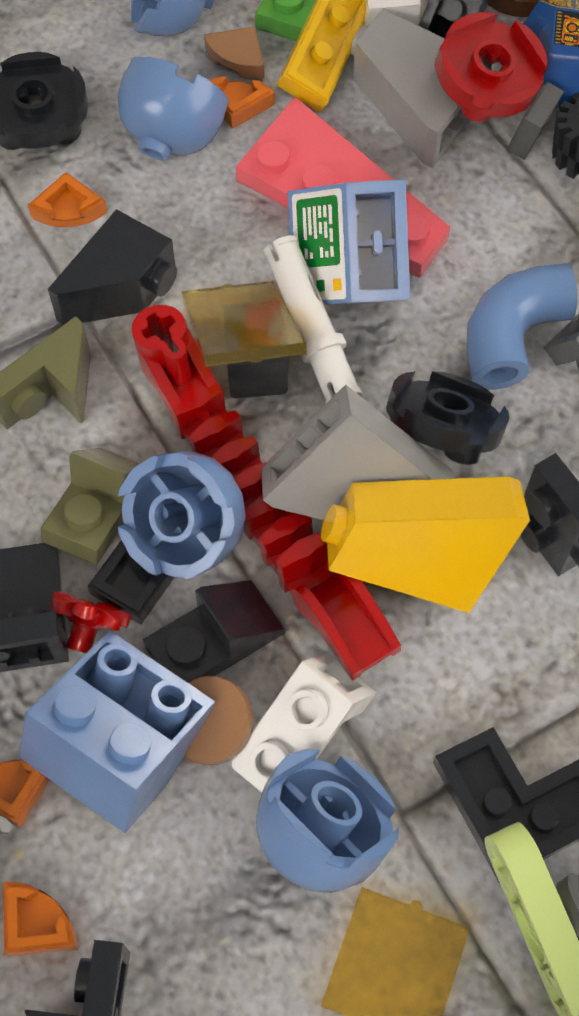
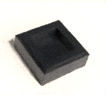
M121 540L87 587L90 595L104 603L120 608L121 611L127 612L132 616V620L142 625L175 577L164 573L159 575L148 573L130 557Z

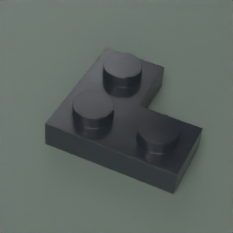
M494 727L435 756L433 764L497 880L498 877L486 850L485 837L509 825L520 822L528 830L543 860L579 842V760L527 786Z

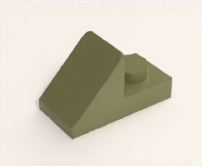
M76 316L0 371V423L7 430L21 419H28L36 415L43 408L46 400L52 396L78 422L82 423L84 421L91 353L84 325Z
M102 448L72 451L70 454L71 484L41 526V538L43 543L98 565L117 535L118 526L124 524L122 516L124 495L118 496L119 489L132 468L140 463Z

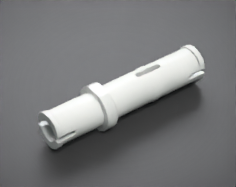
M288 235L273 241L276 250H273L272 245H268L263 249L265 258L268 259L284 302L302 341L303 346L299 350L304 363H311L326 399L325 403L345 385L361 396V388L358 387L343 352V349L347 346L342 333H335L318 288L299 247L297 236Z

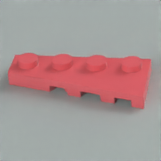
M296 97L290 101L236 166V181L287 208V191L346 182L394 180ZM406 190L409 273L421 278L448 241L450 226Z

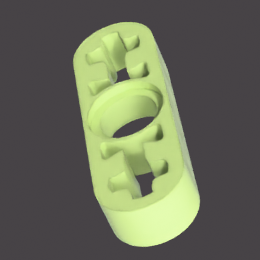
M516 822L486 836V850L553 1006L559 1016H579V940L534 839L520 822Z

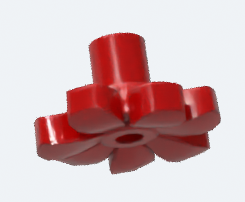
M62 591L54 592L50 603V610L56 611L57 614L65 615L73 623L66 647L82 653H87L93 647L98 630L102 631L103 629L110 628L119 631L120 626L127 629L132 617L112 604L99 602L94 605L91 601L77 599L73 595Z

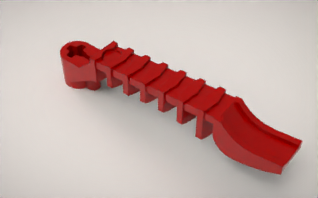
M168 305L150 306L138 313L133 320L131 329L144 375L163 401L177 429L178 435L181 439L186 438L192 448V452L214 458L232 474L243 494L246 515L244 533L249 540L253 539L260 548L262 560L267 566H272L279 577L281 588L285 593L289 592L291 594L294 605L299 613L305 616L321 634L352 681L360 677L361 673L390 655L394 656L401 651L399 640L363 582L329 571L327 542L321 540V533L313 534L312 517L273 508L263 501L261 468L266 463H262L260 460L258 442L253 436L244 437L241 417L236 410L227 412L223 389L215 379L191 335L182 313Z

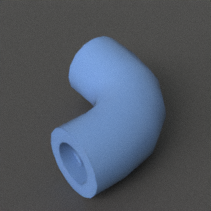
M569 263L536 266L508 274L482 295L467 323V359L472 382L483 386L487 390H496L515 385L527 377L530 371L524 345L526 332L535 325L573 320L577 310V285L573 268Z

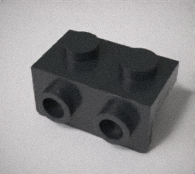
M557 453L537 463L533 468L524 494L530 521L520 537L531 551L542 554L559 577L573 567H579V481Z

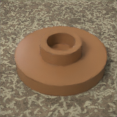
M204 676L194 679L189 684L213 699L215 704L184 757L191 762L202 765L226 763L235 758L244 749L251 736L253 728L251 703L245 692L230 680L216 676Z

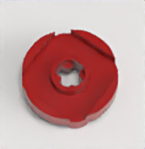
M491 12L472 13L455 21L448 30L434 61V67L444 91L455 103L461 106L462 112L467 118L477 122L486 121L490 117H509L528 108L543 84V75L547 69L545 49L533 31L517 20L514 21L512 27L504 22L495 21L498 14ZM482 58H486L490 64L499 62L502 66L500 71H491L482 65Z

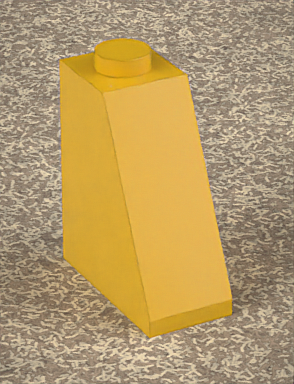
M509 476L351 483L340 506L332 504L328 509L322 524L321 540L327 542L329 571L470 613L530 519L521 482Z

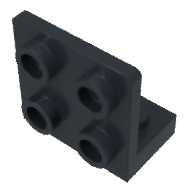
M46 543L0 549V672L69 662V652L66 647L65 615L57 614L56 611L50 610L53 593L62 591L59 553L57 548Z

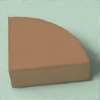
M255 27L204 34L205 49L213 63L216 65L222 64L229 69L238 71V76L242 78H264V63Z

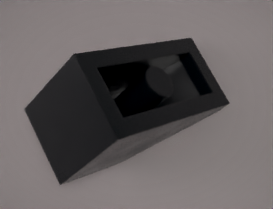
M116 209L48 288L56 321L64 325L76 316L82 323L140 313L149 307L157 296L162 297L171 289L176 279L177 267L175 265L172 239Z

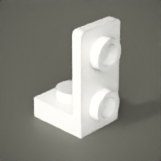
M328 653L302 661L251 733L244 749L233 759V769L262 793L271 774L288 754L305 749L320 750L315 758L317 760L341 724L361 714L377 692L360 678L352 681L342 665Z

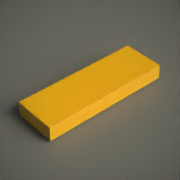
M315 0L276 85L320 113L328 104L351 53L353 39L365 22L366 0Z

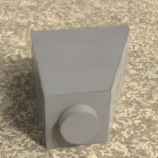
M382 9L369 26L363 25L358 30L351 45V54L354 56L353 80L422 163L433 168L470 120L463 114L461 106L455 103L444 91L434 67L435 58L445 38ZM482 58V65L491 70L492 64L486 58Z
M347 385L343 386L261 468L264 502L273 508L324 520L332 504L340 506L351 483L455 479L453 471Z

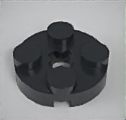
M46 52L21 53L1 62L0 145L8 150L19 148L37 149L55 144H69L77 140L81 133L80 125L88 112L87 92L80 71L74 66L72 71L69 67L61 65L60 57ZM40 95L41 103L27 105L30 101V96Z
M416 371L401 374L394 380L387 401L386 411L390 421L415 441L442 450L450 460L464 465L476 464L480 459L481 453L490 452L500 445L509 422V412L505 406L500 413L491 406L494 394L483 386L457 375L432 371L429 381H413Z

